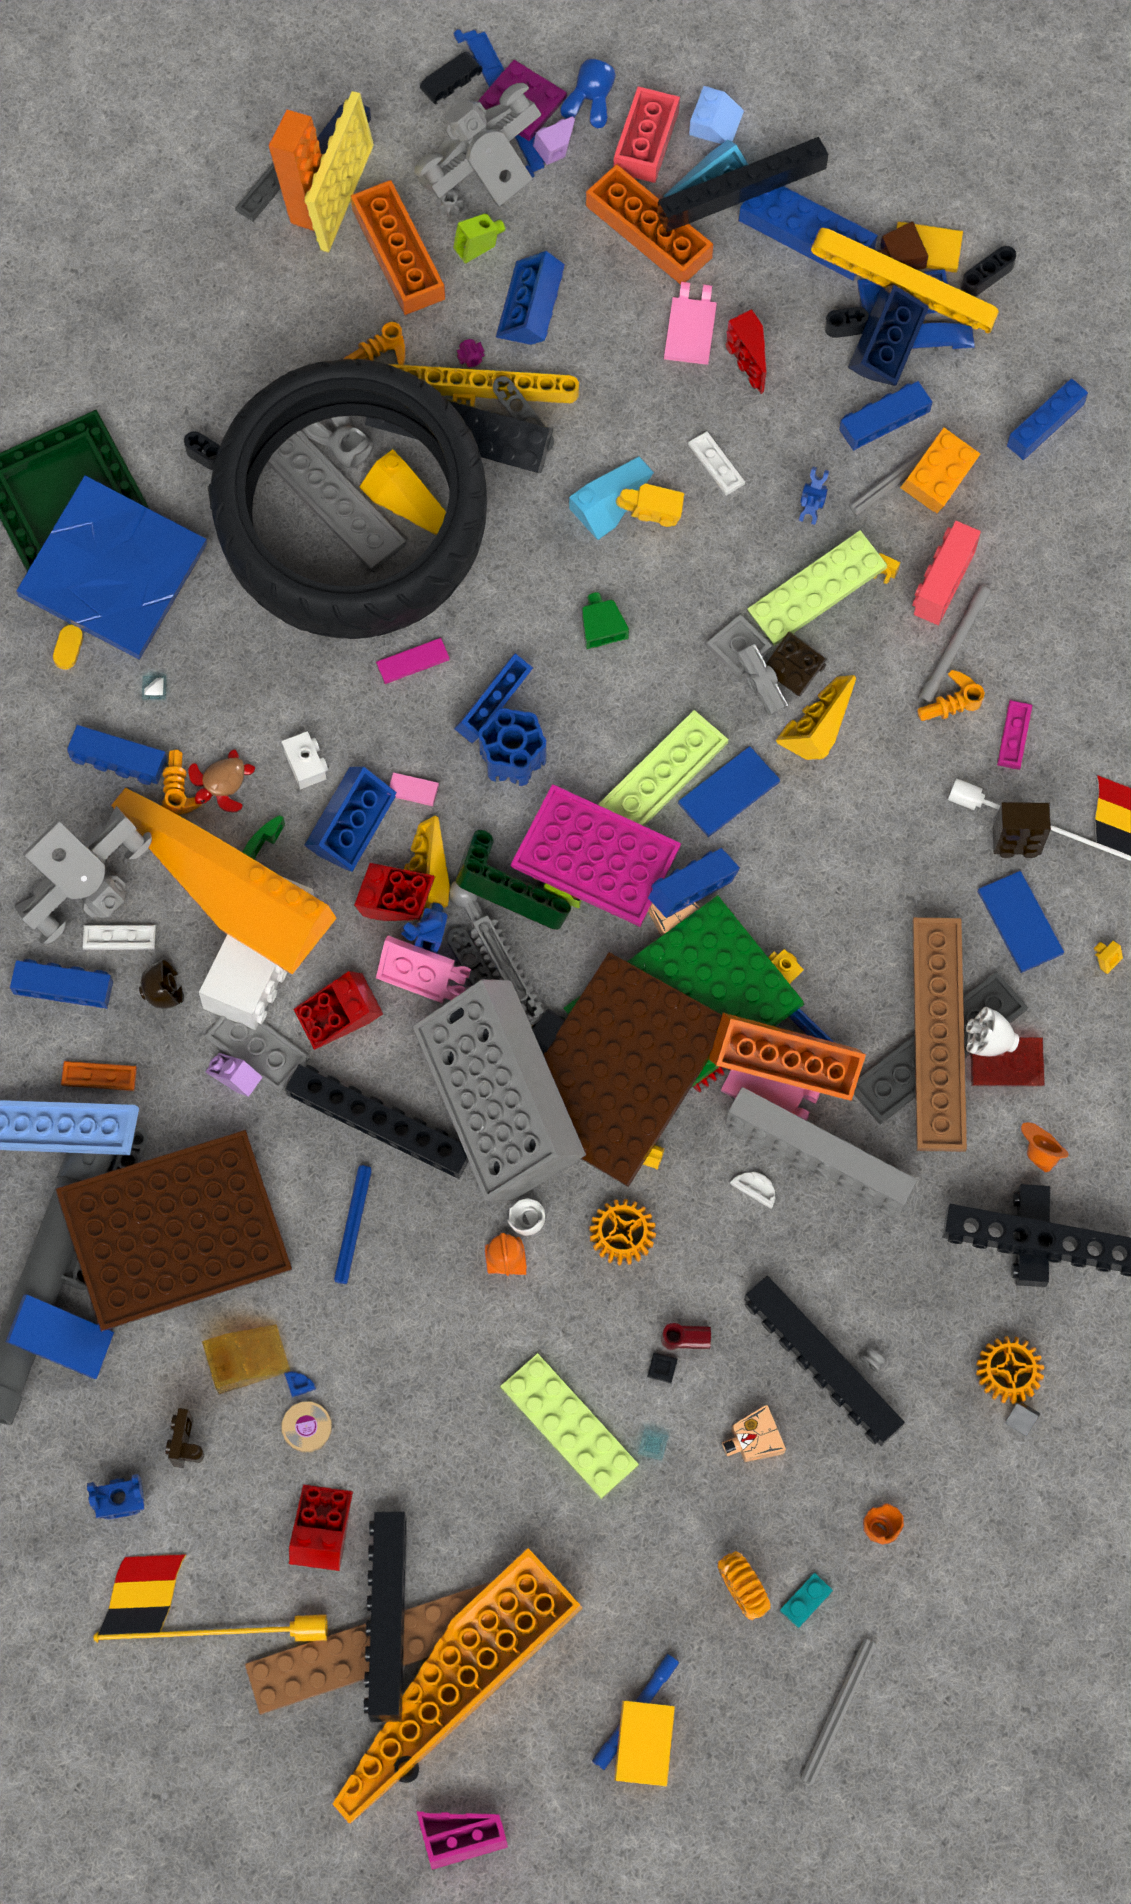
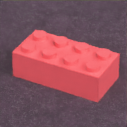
M637 87L614 155L613 167L617 164L633 178L656 183L679 114V96Z
M955 521L952 528H947L943 537L944 541L941 546H938L933 557L934 561L932 565L929 564L925 572L923 584L920 583L915 592L916 597L912 604L915 607V616L939 626L976 552L981 531L958 521Z

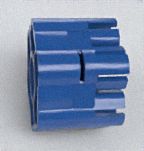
M502 708L479 730V752L487 763L488 777L496 782V776H499V781H505L509 777L512 783L516 784L517 780H519V786H524L529 783L532 771L540 769L541 764L543 766L546 764V738L543 736L535 714ZM513 741L521 744L517 749H508L504 746L506 743Z

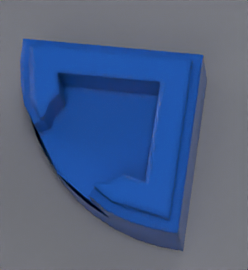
M297 1372L284 1373L292 1398L316 1390L314 1383L307 1376Z

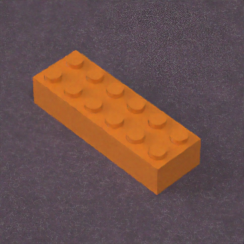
M287 109L269 144V149L290 223L315 231L312 227L311 217H309L307 204H305V195L311 189L314 173L319 170L322 154L312 117Z
M616 164L586 191V207L680 285L681 282H687L712 259L713 243L690 224L666 232L657 215L658 200L660 199Z
M392 180L350 195L352 211L404 315L445 300L444 284Z
M723 1013L709 1060L716 1066L852 1101L866 1054L857 1048Z

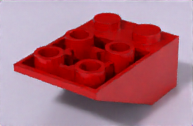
M751 309L728 321L725 346L729 354H734L738 359L739 369L742 372L746 371L748 374V380L752 388H757L760 394L764 393L766 379L764 328Z
M369 863L354 906L362 916L380 921L420 920L435 876Z
M353 971L346 972L293 1009L314 1050L370 1024L383 1015L363 973Z
M303 1484L289 1544V1564L340 1571L353 1491Z

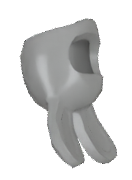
M348 416L330 418L337 428L333 433L319 422L303 428L308 438L328 446L338 461L350 469L360 465L373 448L372 439L364 431L353 426Z

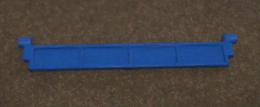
M456 30L453 33L458 43L466 41L474 59L482 66V74L490 87L502 74L504 68L486 33L477 34L476 30L463 34L461 30ZM516 135L515 139L529 165L525 167L531 177H534L533 172L544 168V160L533 146L535 135L530 141L520 135Z

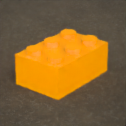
M943 428L900 488L938 514L978 459L980 453L949 430Z

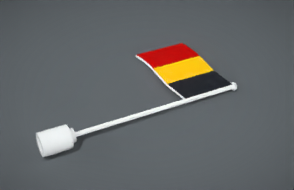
M1097 775L1096 842L1052 825L1051 830L1131 861V788ZM956 778L948 798L949 801L975 810L976 806L981 807L982 804L998 810L1000 808V805L984 799L985 794L981 793L983 788Z

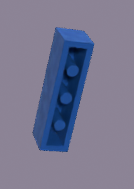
M1071 378L1010 434L1007 447L1024 461L1085 405L1088 392Z
M919 381L913 384L909 383L893 394H886L881 400L873 404H866L860 411L845 415L840 422L839 430L854 451L929 413L932 400Z
M515 653L508 659L454 729L469 742H475L479 738V730L486 725L499 709L503 708L533 667Z
M80 725L76 726L67 748L71 760L77 764L84 765L86 762L103 772H106L107 769L115 771L122 778L135 777L138 778L137 780L145 785H150L151 783L158 785L167 763L165 751Z
M722 848L715 852L709 851L702 859L691 861L682 870L676 869L669 877L656 880L651 886L652 891L648 899L665 918H668L733 882L740 867Z
M24 959L23 961L16 960L10 989L14 995L107 1009L113 980L111 975L102 970L88 972L81 967L72 966L69 969L62 968L61 965L56 963L43 965L31 959Z

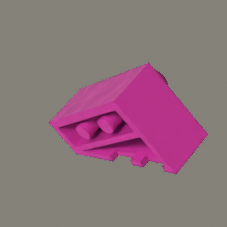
M416 1811L432 1870L508 1848L499 1814H450L447 1812L439 1814Z

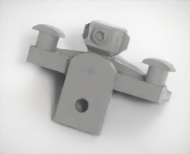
M516 83L510 86L501 95L500 105L487 110L484 109L480 102H472L470 100L460 101L445 114L444 121L446 123L445 131L448 134L435 153L424 156L415 166L414 173L416 176H419L417 180L420 184L438 198H441L474 171L498 206H501L528 184L533 178L509 141L541 116L535 103L527 99L523 94L529 87L525 83ZM507 169V177L504 180H500V172Z
M117 806L105 827L100 824L84 840L85 844L57 819L23 853L26 858L47 876L32 891L35 896L14 906L22 920L33 930L37 928L43 934L39 938L40 943L49 944L63 933L67 923L66 918L61 916L56 920L51 915V911H54V908H58V905H61V901H65L67 897L70 899L82 898V909L91 918L109 917L124 903L126 897L125 882L117 875L109 876L105 874L103 862L121 844L128 849L124 855L126 859L133 860L138 858L149 848L152 842V835L150 832H146L142 836L136 830L135 825ZM56 848L64 849V855L60 859L52 858V852Z

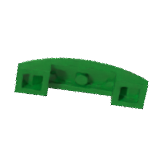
M279 815L262 826L248 841L242 853L255 860L265 841L275 844L285 827L284 817Z

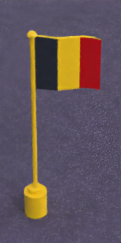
M186 1554L125 1557L115 1578L109 1610L100 1632H96L93 1636L94 1641L99 1643V1640L290 1632V1636L295 1637L296 1642L327 1640L328 1620L327 1614L296 1615L294 1621H290V1626L161 1632L171 1607L177 1574Z

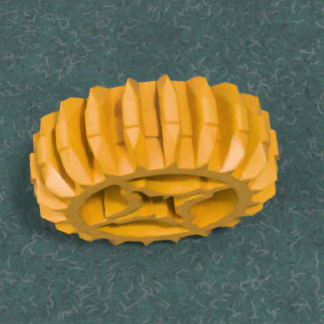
M617 1199L614 1200V1207H611L609 1203H605L606 1212L598 1209L597 1214L599 1217H592V1222L595 1225L589 1228V1231L594 1233L590 1236V1241L597 1242L594 1244L593 1249L596 1251L602 1248L599 1254L601 1258L609 1254V1263L613 1262L614 1257L618 1258L617 1265L619 1266L622 1265L623 1258H626L628 1265L632 1264V1256H634L637 1262L641 1261L639 1252L647 1256L649 1251L646 1247L652 1248L654 1242L650 1239L656 1238V1233L650 1231L655 1228V1223L649 1222L652 1219V1215L646 1214L643 1216L646 1208L643 1206L637 1210L636 1201L632 1203V1206H628L627 1199H624L623 1205H619ZM619 1214L632 1216L636 1220L624 1221L620 1218ZM611 1219L614 1229L604 1238L602 1228L606 1221ZM618 1226L622 1230H627V1237L622 1233L618 1234ZM642 1226L643 1237L635 1246L631 1235L637 1231V1228ZM622 1243L628 1249H616L609 1244Z
M1008 1336L1004 1337L1003 1344L999 1338L994 1340L995 1346L988 1343L986 1345L987 1351H981L980 1356L982 1359L977 1360L976 1363L977 1366L981 1367V1369L976 1371V1375L984 1376L979 1380V1385L987 1383L988 1386L984 1389V1392L987 1394L992 1389L994 1391L992 1395L993 1400L998 1395H1002L1001 1403L1003 1404L1006 1403L1008 1397H1010L1011 1404H1015L1017 1396L1021 1402H1025L1026 1395L1033 1397L1035 1394L1033 1389L1039 1390L1041 1385L1037 1381L1044 1379V1375L1038 1373L1044 1370V1365L1036 1364L1042 1357L1040 1355L1033 1356L1036 1348L1032 1347L1028 1350L1026 1348L1028 1341H1024L1022 1345H1019L1018 1337L1014 1338L1013 1343H1010ZM1004 1352L1003 1364L990 1368L992 1358ZM1012 1352L1022 1356L1028 1365L1018 1362ZM1008 1362L1011 1366V1369L1018 1370L1014 1371L1012 1376L1010 1375L1009 1371L1005 1370L1008 1366ZM1030 1373L1029 1381L1024 1386L1016 1388L1017 1376ZM992 1375L1003 1378L1008 1388L998 1384Z
M735 1551L725 1555L723 1559L718 1561L721 1578L742 1613L750 1620L765 1615L770 1610V1600L746 1558L741 1553Z

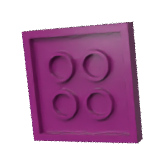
M513 60L477 102H480L485 110L500 105V97L507 88L516 83H525L529 88L523 94L527 99L535 103L541 113L540 117L518 134L530 141L567 98V92L516 60Z

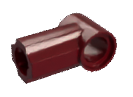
M670 1323L663 1329L661 1343L669 1350L677 1348L710 1350L711 1327L681 1326L678 1323ZM668 1332H675L678 1334L679 1340L675 1342L670 1341L666 1334Z

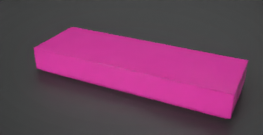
M441 638L377 661L376 665L384 684L449 661V656Z
M1009 701L997 762L998 766L1020 770L1032 704Z

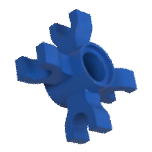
M816 467L811 469L810 478L812 482L810 484L805 483L800 501L802 503L801 506H804L805 509L799 517V521L803 522L805 515L810 514L813 518L811 524L816 525L818 519L816 510L819 508L823 509L828 489L823 483L829 475V471L825 470L823 477H817Z

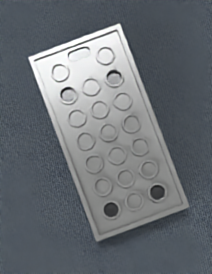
M482 979L413 1026L485 1201L517 1199L586 1155L512 981Z

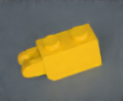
M645 483L639 487L638 491L623 489L619 497H617L616 504L621 509L632 511L631 516L641 521H653L660 523L662 526L671 527L675 526L681 518L684 493Z

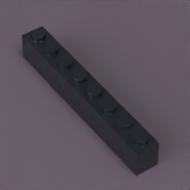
M816 137L658 200L657 215L666 232L672 231L827 169L828 152L820 138Z
M768 1275L745 1294L744 1300L746 1303L744 1305L752 1315L758 1314L764 1320L761 1323L769 1333L775 1332L778 1335L780 1345L787 1352L791 1350L797 1356L796 1362L802 1369H809L815 1375L813 1380L820 1388L826 1387L832 1393L830 1395L831 1400L838 1407L842 1405L849 1412L847 1414L848 1418L856 1426L860 1424L866 1430L864 1434L872 1444L878 1443L880 1446H883L904 1426L905 1422Z
M374 1512V1520L369 1522V1535L373 1536V1545H369L368 1557L369 1561H373L372 1570H368V1586H372V1595H367V1611H371V1621H366V1636H370V1646L365 1648V1660L370 1662L369 1672H365L364 1676L365 1688H369V1697L364 1698V1714H368L370 1722H402L407 1518L405 1512Z

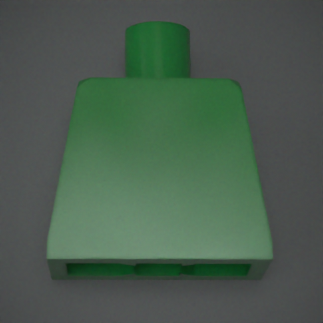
M598 592L588 595L589 605L582 608L586 650L629 639V628L615 601H602L601 594Z

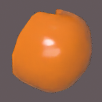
M888 1503L878 1508H871L863 1520L864 1532L871 1541L879 1544H888L895 1541L904 1527L902 1513L898 1508ZM876 1524H881L885 1528V1530H883Z

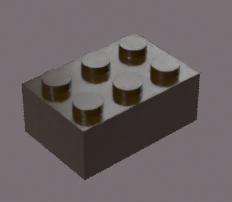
M1001 802L993 826L994 854H1000L1002 858H1010L1014 855L1035 858L1041 855L1051 830L1050 803Z

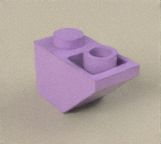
M573 116L565 120L561 119L556 124L547 128L543 127L536 132L533 146L546 165L566 156L575 121Z
M218 1053L210 1061L209 1067L205 1071L230 1089L248 1097L262 1079V1076L244 1060Z

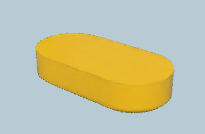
M68 625L60 631L53 653V660L58 668L70 669L76 664L83 642V634L80 628Z

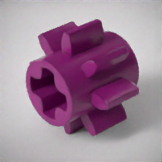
M473 339L461 342L459 349L456 350L460 364L466 363L467 367L478 366L482 362V357H485L482 343L478 342L476 344Z

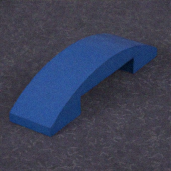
M955 323L922 324L912 349L952 346V349L974 348L972 327Z

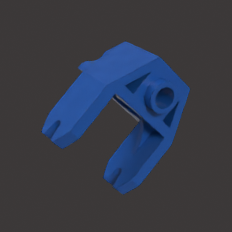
M139 1474L132 1475V1480L125 1481L123 1478L109 1481V1485L98 1487L94 1482L87 1483L88 1500L92 1509L95 1510L96 1518L110 1520L137 1515L140 1511L144 1510V1494ZM116 1493H125L126 1497L122 1503L116 1504L113 1502Z

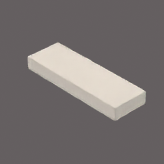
M707 431L688 442L689 447L725 495L745 485L743 478Z
M84 925L83 950L155 949L156 925Z

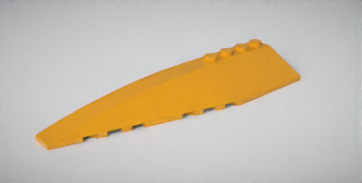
M126 787L112 803L113 809L117 806L135 825L136 830L142 836L146 832L151 833L150 851L160 860L220 930L288 973L293 974L337 919L326 903L216 836Z
M529 1548L461 1610L447 1626L445 1633L438 1640L434 1650L423 1663L419 1673L402 1696V1722L385 1723L367 1753L360 1760L358 1767L332 1803L349 1824L395 1785L402 1776H405L416 1763H419L583 1609ZM400 1757H412L408 1762H402L395 1773L394 1764Z

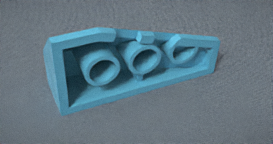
M726 140L711 151L664 195V198L746 166L748 163L737 145L730 140Z
M637 457L586 484L569 497V509L593 536L599 540L616 528L627 511L623 508L621 509L616 504L620 492L625 488L638 491L640 486L648 482L654 472L640 457Z

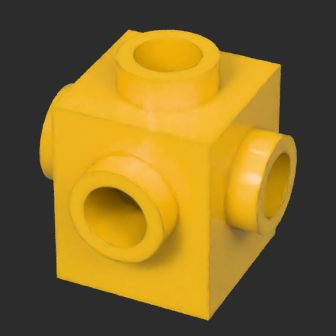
M785 949L779 954L774 951L768 956L789 984L804 971L797 963L796 957Z

